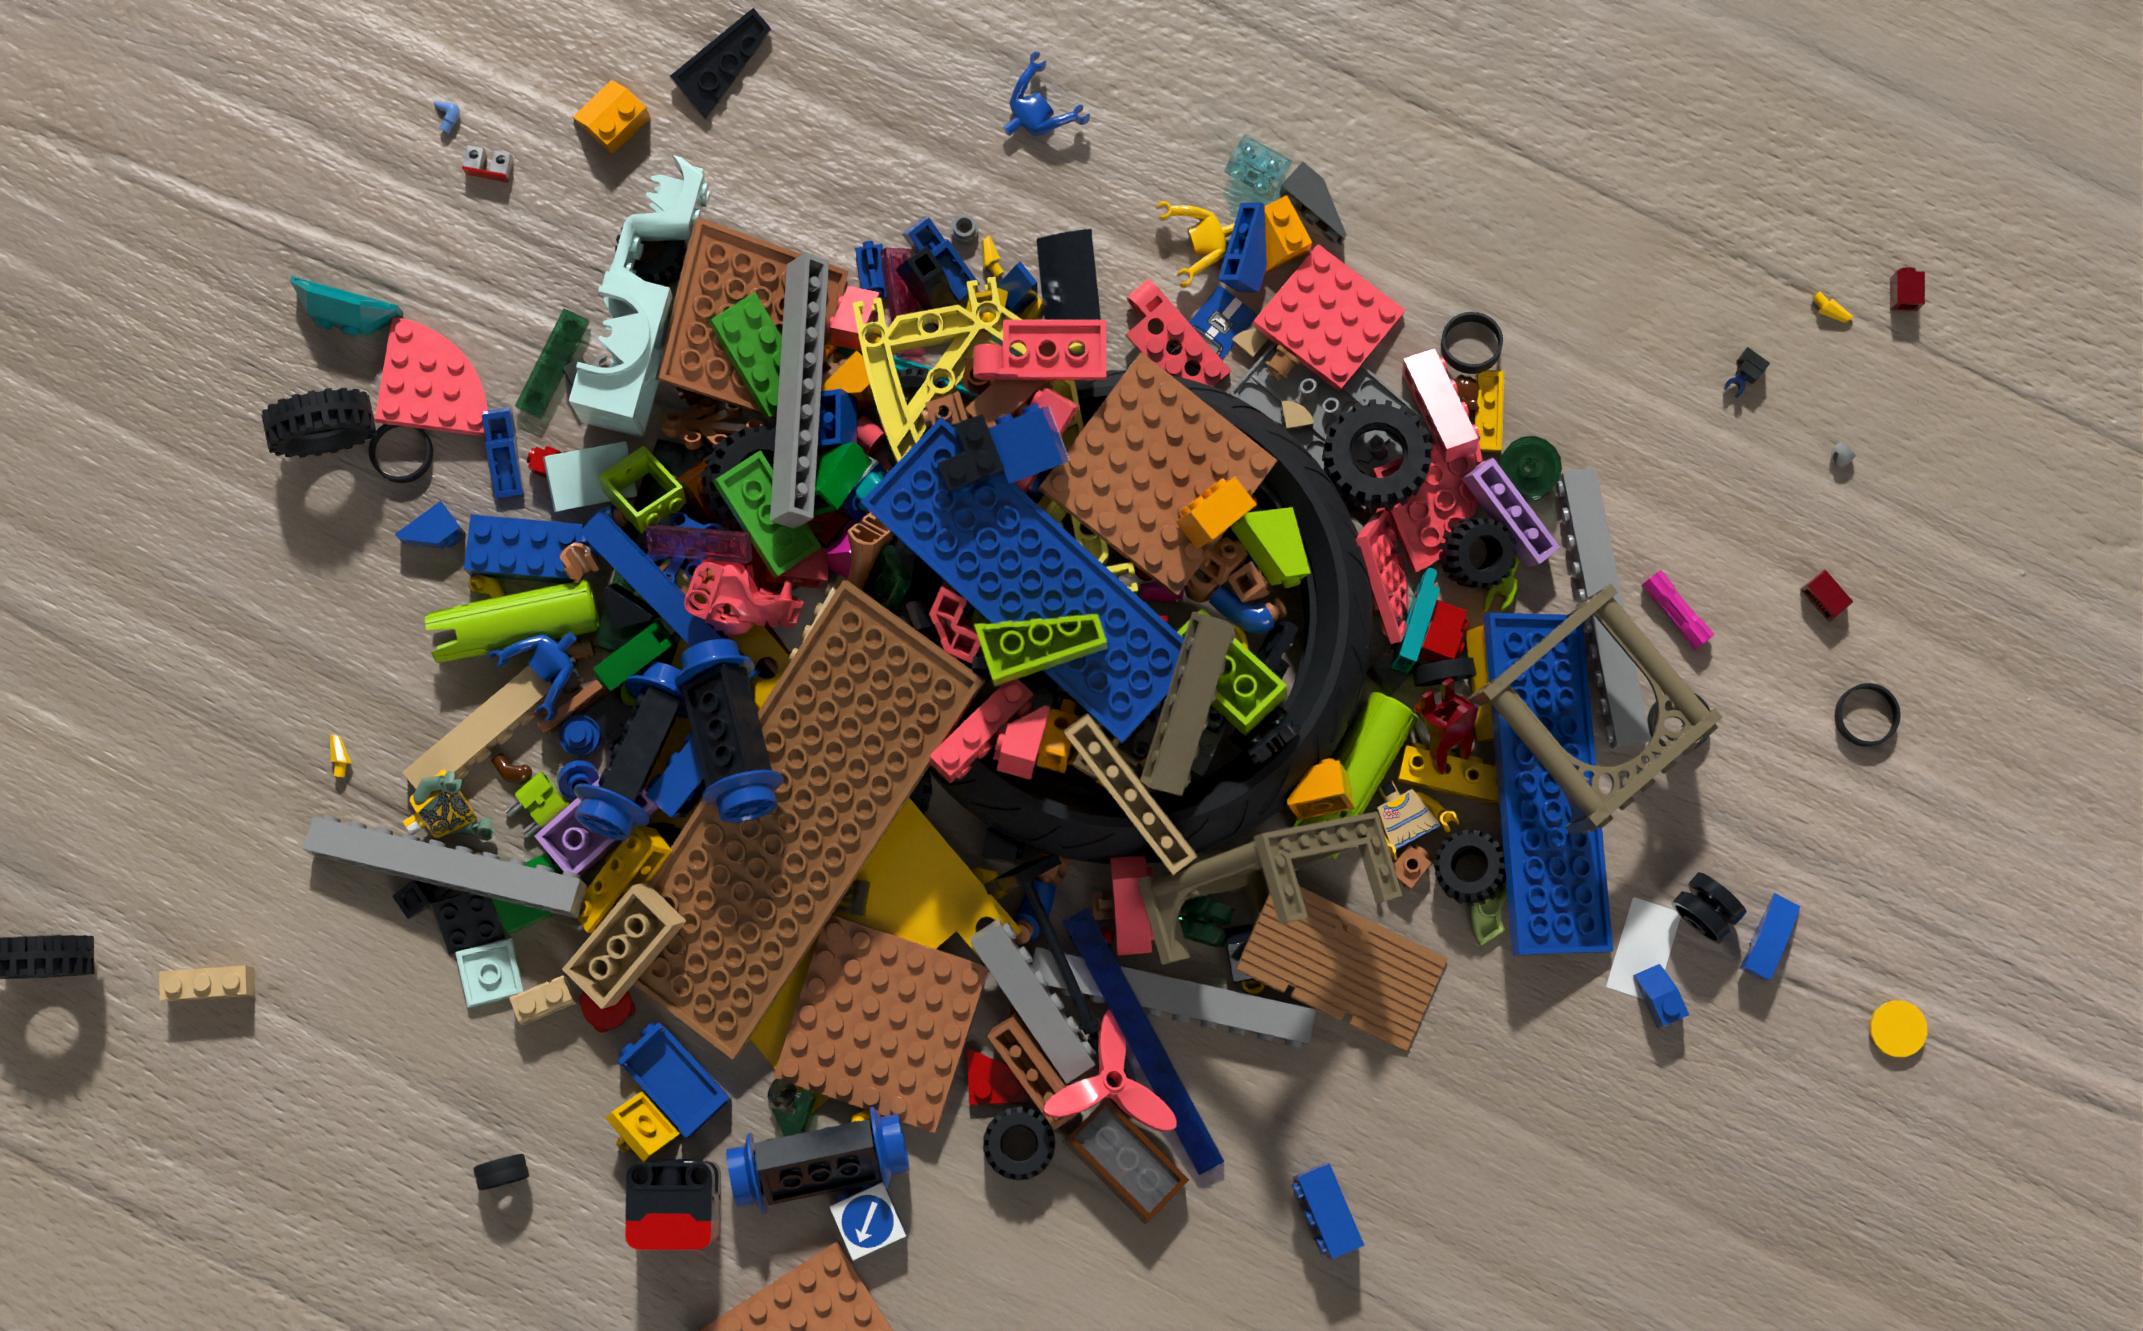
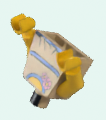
M1393 781L1378 788L1385 803L1377 807L1375 812H1378L1388 849L1394 860H1397V849L1437 829L1440 826L1439 822H1441L1446 832L1451 831L1447 824L1449 821H1455L1459 825L1455 812L1448 811L1438 801L1422 792H1415L1411 789L1400 795Z

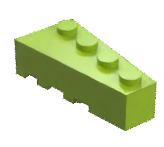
M1098 614L1058 617L1056 619H1030V621L1019 622L1005 621L994 624H974L995 686L1108 648Z

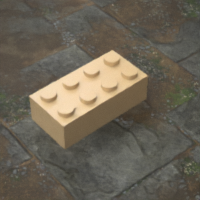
M647 882L633 885L562 970L601 1009L616 1005L687 921Z

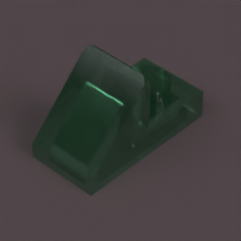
M807 1088L803 1089L802 1093L798 1092L792 1104V1108L795 1109L794 1113L778 1107L772 1108L784 1137L796 1133H804L818 1096L817 1092Z

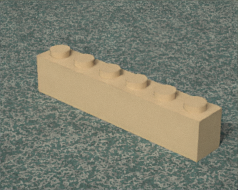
M528 665L402 772L415 789H417L423 778L434 777L443 769L446 772H454L455 780L463 779L469 773L468 768L476 761L478 763L484 761L491 754V748L497 743L500 745L505 743L512 737L513 733L511 731L518 725H526L534 718L536 708L544 704L552 681H544Z
M1088 712L1064 730V734L1173 875L1197 857L1188 842Z

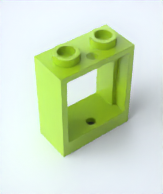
M642 446L598 475L602 492L640 533L655 527L662 519L679 511L682 506L687 504L683 487L645 446ZM647 473H650L668 493L637 513L619 492Z

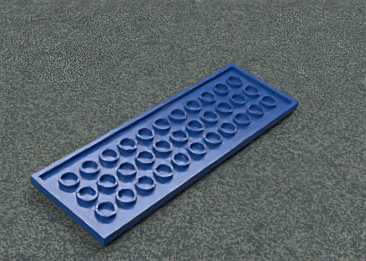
M940 417L861 501V504L957 593L964 597L991 624L1005 621L1019 622L1030 621V619H1056L1058 617L1098 614L1108 648L1042 671L1116 739L1123 743L1168 694L1184 638L1016 484H1009L1005 474L948 495L937 468L938 462L959 455L963 451L954 428Z
M1484 614L1489 682L1500 676L1567 619L1566 615ZM1581 623L1510 685L1570 755L1584 763L1596 766L1584 626ZM1491 704L1513 956L1612 952L1613 941L1602 828H1597L1593 832L1589 831L1585 835L1578 833L1571 836L1565 826L1571 822L1572 813L1560 787ZM1586 771L1583 775L1589 778L1587 782L1590 785L1593 774Z

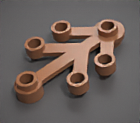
M709 397L700 399L698 402L699 407L682 414L669 412L659 420L660 429L666 436H679L685 442V447L690 450H695L702 446L701 435L713 448L727 437L716 432L733 434L749 426L750 428H755L758 425H764L760 420L756 419L748 421L746 425L723 423V421L730 418L740 417L743 414V409L726 403L725 410L715 413V400ZM703 415H711L701 420H694Z

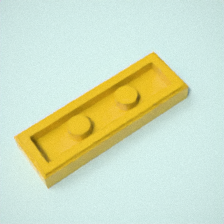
M1487 370L1475 374V379L1479 384L1477 399L1479 409L1474 410V424L1480 433L1479 445L1481 453L1501 454L1504 371Z

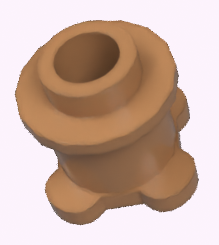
M1278 345L1277 353L1270 362H1265L1268 366L1266 372L1278 381L1281 378L1287 380L1288 373L1295 365L1298 366L1301 361L1281 345Z

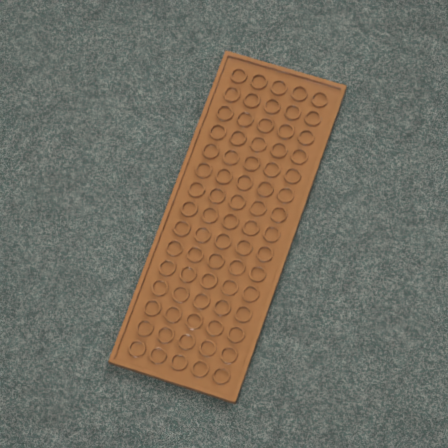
M843 580L758 712L772 771L781 773L784 779L783 784L774 791L778 804L776 809L757 819L730 823L720 819L716 805H710L704 802L703 799L701 800L670 848L672 852L648 882L687 922L636 980L634 985L732 1060L737 1059L930 766L929 756L949 737L986 680L849 581Z

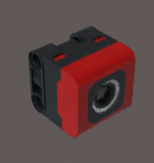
M665 1159V1161L651 1160L635 1163L630 1166L626 1174L625 1239L627 1244L637 1250H699L715 1243L720 1235L721 1170L718 1164L713 1161Z

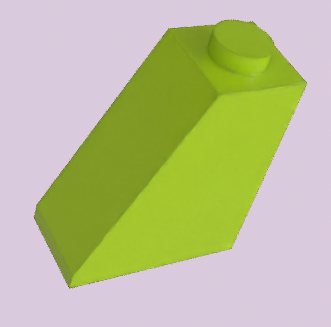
M1293 507L1245 513L1231 525V529L1271 585L1284 584L1285 588L1294 587L1301 584V579L1310 574Z

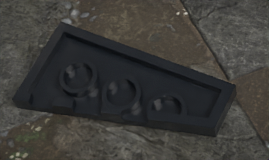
M752 8L670 75L673 83L705 120L771 32L770 26Z

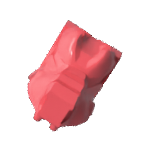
M717 556L706 557L696 568L684 601L685 608L690 614L705 619V623L714 626V631L723 630L724 635L728 636L744 634L754 624L764 627L767 620L770 627H777L779 623L782 628L795 627L804 601L792 595V581L786 580L781 593L764 588L759 590L755 581L753 564L746 566L737 559L728 561ZM707 568L712 569V579H710L708 583L702 582L703 579L706 580L707 578ZM699 588H705V589H707V590L710 592V594H709L708 592H706L705 590L699 589ZM695 594L702 595L706 603L698 602ZM690 601L695 607H697L700 610L694 609L691 606ZM725 604L730 605V613L725 612Z

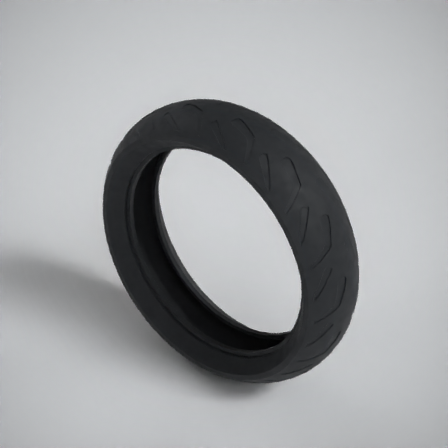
M1127 370L1106 371V380H1073L1075 381L1083 427ZM1171 375L1277 459L1253 495L1263 511L1293 507L1310 569V574L1302 578L1300 584L1304 607L1302 655L1296 679L1290 695L1283 706L1284 710L1296 717L1295 721L1300 726V729L1297 731L1298 734L1287 743L1283 741V747L1272 738L1271 741L1278 751L1273 752L1267 745L1272 755L1262 764L1258 762L1254 765L1248 758L1249 754L1245 751L1242 752L1234 760L1213 773L1190 782L1184 788L1182 796L1165 791L1161 793L1159 791L1149 792L1194 850L1195 854L1238 838L1279 812L1287 805L1288 797L1312 766L1319 765L1321 760L1329 759L1350 723L1365 683L1373 634V600L1366 562L1361 547H1358L1356 542L1358 537L1357 529L1334 484L1311 454L1279 424L1238 397L1213 386ZM893 535L881 563L874 600L913 627L906 604L915 600L936 598L940 590L936 584L942 578L898 537ZM937 629L918 631L943 649ZM968 709L965 711V713L963 714V716L961 717V719L959 720L951 734L966 719H968L971 716ZM994 741L990 744L992 746L990 751L981 759L977 757L970 764L971 769L961 779L956 778L951 784L931 764L927 769L942 788L965 809L1004 835L1032 848L1056 854L1060 857L1100 864H1111L1110 858L1137 855L1138 857L1145 856L1146 863L1163 862L1110 793L1092 792L1071 787L1049 779L1034 770L1031 780L997 771L998 760L993 759L996 747Z

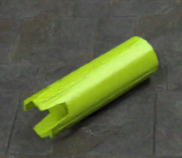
M587 579L581 580L577 584L571 582L430 612L425 616L426 630L455 629L457 639L438 645L437 650L431 652L435 663L485 655L490 651L499 649L504 650L514 643L544 634L553 640L562 639L568 632L578 636L598 632L601 627L595 591L592 583Z
M1380 692L1371 693L1333 758L1335 761H1340L1349 775L1355 809L1302 820L1297 819L1293 827L1363 814L1417 722L1416 714L1392 697H1388ZM1340 852L1337 853V854L1328 856V857H1326V858L1330 859L1331 857H1333L1334 859H1336V858L1338 857V855L1340 854Z

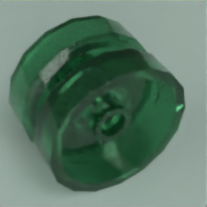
M1536 436L1521 437L1511 442L1498 460V465L1527 503H1536L1545 498L1559 481L1562 471L1561 457L1555 446L1546 439ZM1524 468H1529L1531 471L1527 472Z
M1207 896L1185 900L1179 912L1186 914V916L1178 914L1184 938L1204 945L1223 948L1227 933L1223 929L1212 925V923L1219 925L1230 924L1235 909Z

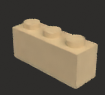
M241 965L159 971L160 1000L176 1002L255 996L254 967Z

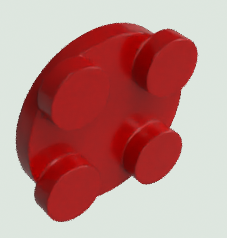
M629 991L624 994L616 1005L601 1009L585 992L579 996V1004L585 1019L600 1033H605L609 1029L620 1026L636 1011Z

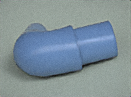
M435 101V107L446 113L439 129L449 134L458 121L460 115L459 108L454 103Z

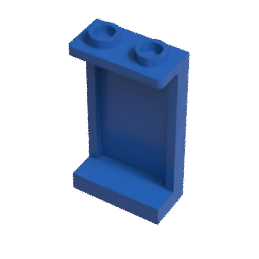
M652 1022L640 1033L642 1038L635 1045L630 1042L619 1052L621 1058L617 1063L631 1075L674 1122L683 1136L690 1138L732 1098L663 1023L659 1022L655 1025Z

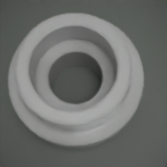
M969 215L957 216L951 224L953 237L960 242L973 240L978 233L977 221ZM966 225L970 230L967 233H962L959 230L960 227Z

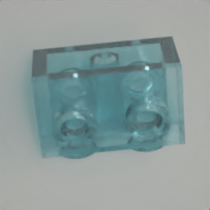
M1244 135L1232 152L1224 173L1272 199L1284 181L1292 160Z

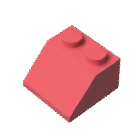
M1043 706L1008 724L1005 734L999 733L993 758L998 760L997 771L1031 780L1050 707Z

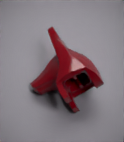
M1452 678L1441 683L1442 703L1435 704L1434 692L1430 690L1421 696V701L1413 708L1430 735V759L1436 772L1441 775L1446 772L1449 749L1459 745L1460 756L1463 759H1467L1470 756L1474 741V724L1479 709L1472 701L1455 694L1454 680Z

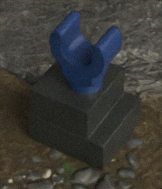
M1749 347L1737 359L1741 366L1736 371V377L1729 379L1724 385V390L1730 384L1738 386L1739 391L1736 393L1735 398H1738L1744 392L1746 381L1753 385L1770 364V362Z

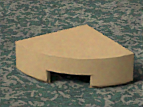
M1246 330L1234 336L1231 342L1250 358H1253L1269 338L1258 330Z
M1291 401L1281 402L1286 430L1314 425L1311 414L1302 405Z

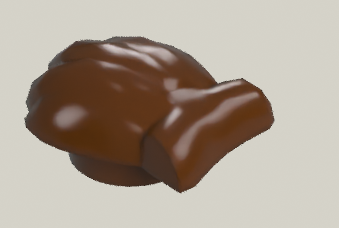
M973 357L964 358L966 367L962 379L963 386L970 393L981 395L996 380L974 378Z
M1458 375L1453 380L1458 388L1460 402H1465L1468 411L1478 410L1479 384L1477 380L1469 375Z

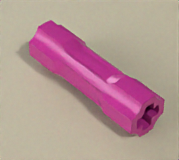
M1662 570L1658 571L1641 585L1652 600L1658 603L1674 622L1681 635L1694 650L1698 649L1715 635L1702 618L1694 613L1675 590V586Z

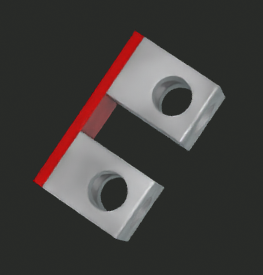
M467 145L462 166L465 175L509 182L514 160L510 153L494 150L490 171L483 170L487 157L484 148Z

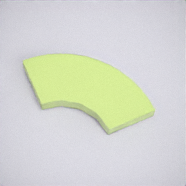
M1506 881L1503 883V890L1496 893V898L1492 901L1490 898L1485 900L1486 904L1480 905L1479 902L1474 903V906L1471 908L1472 927L1480 946L1505 931L1501 921V908L1508 897Z

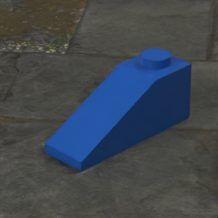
M1261 202L1241 203L1218 280L1237 292L1259 293L1267 267L1265 207Z

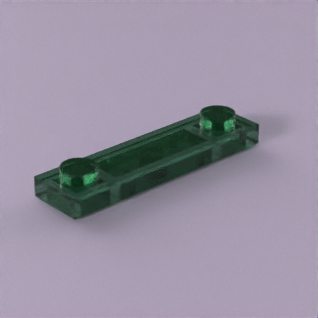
M563 308L515 404L517 409L542 419L565 373L563 366L570 363L590 323L589 319Z

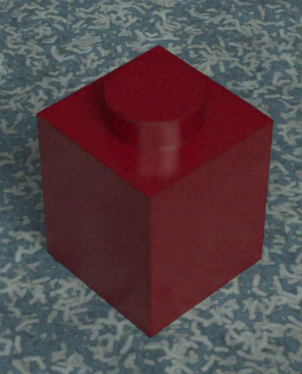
M1913 267L1900 268L1890 278V310L1918 311L1925 304V272L1916 271V268Z

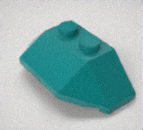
M291 276L290 282L306 312L314 320L315 325L323 329L331 330V327L340 328L342 333L352 337H357L358 334L368 336L391 324L392 317L402 318L403 311L396 304Z

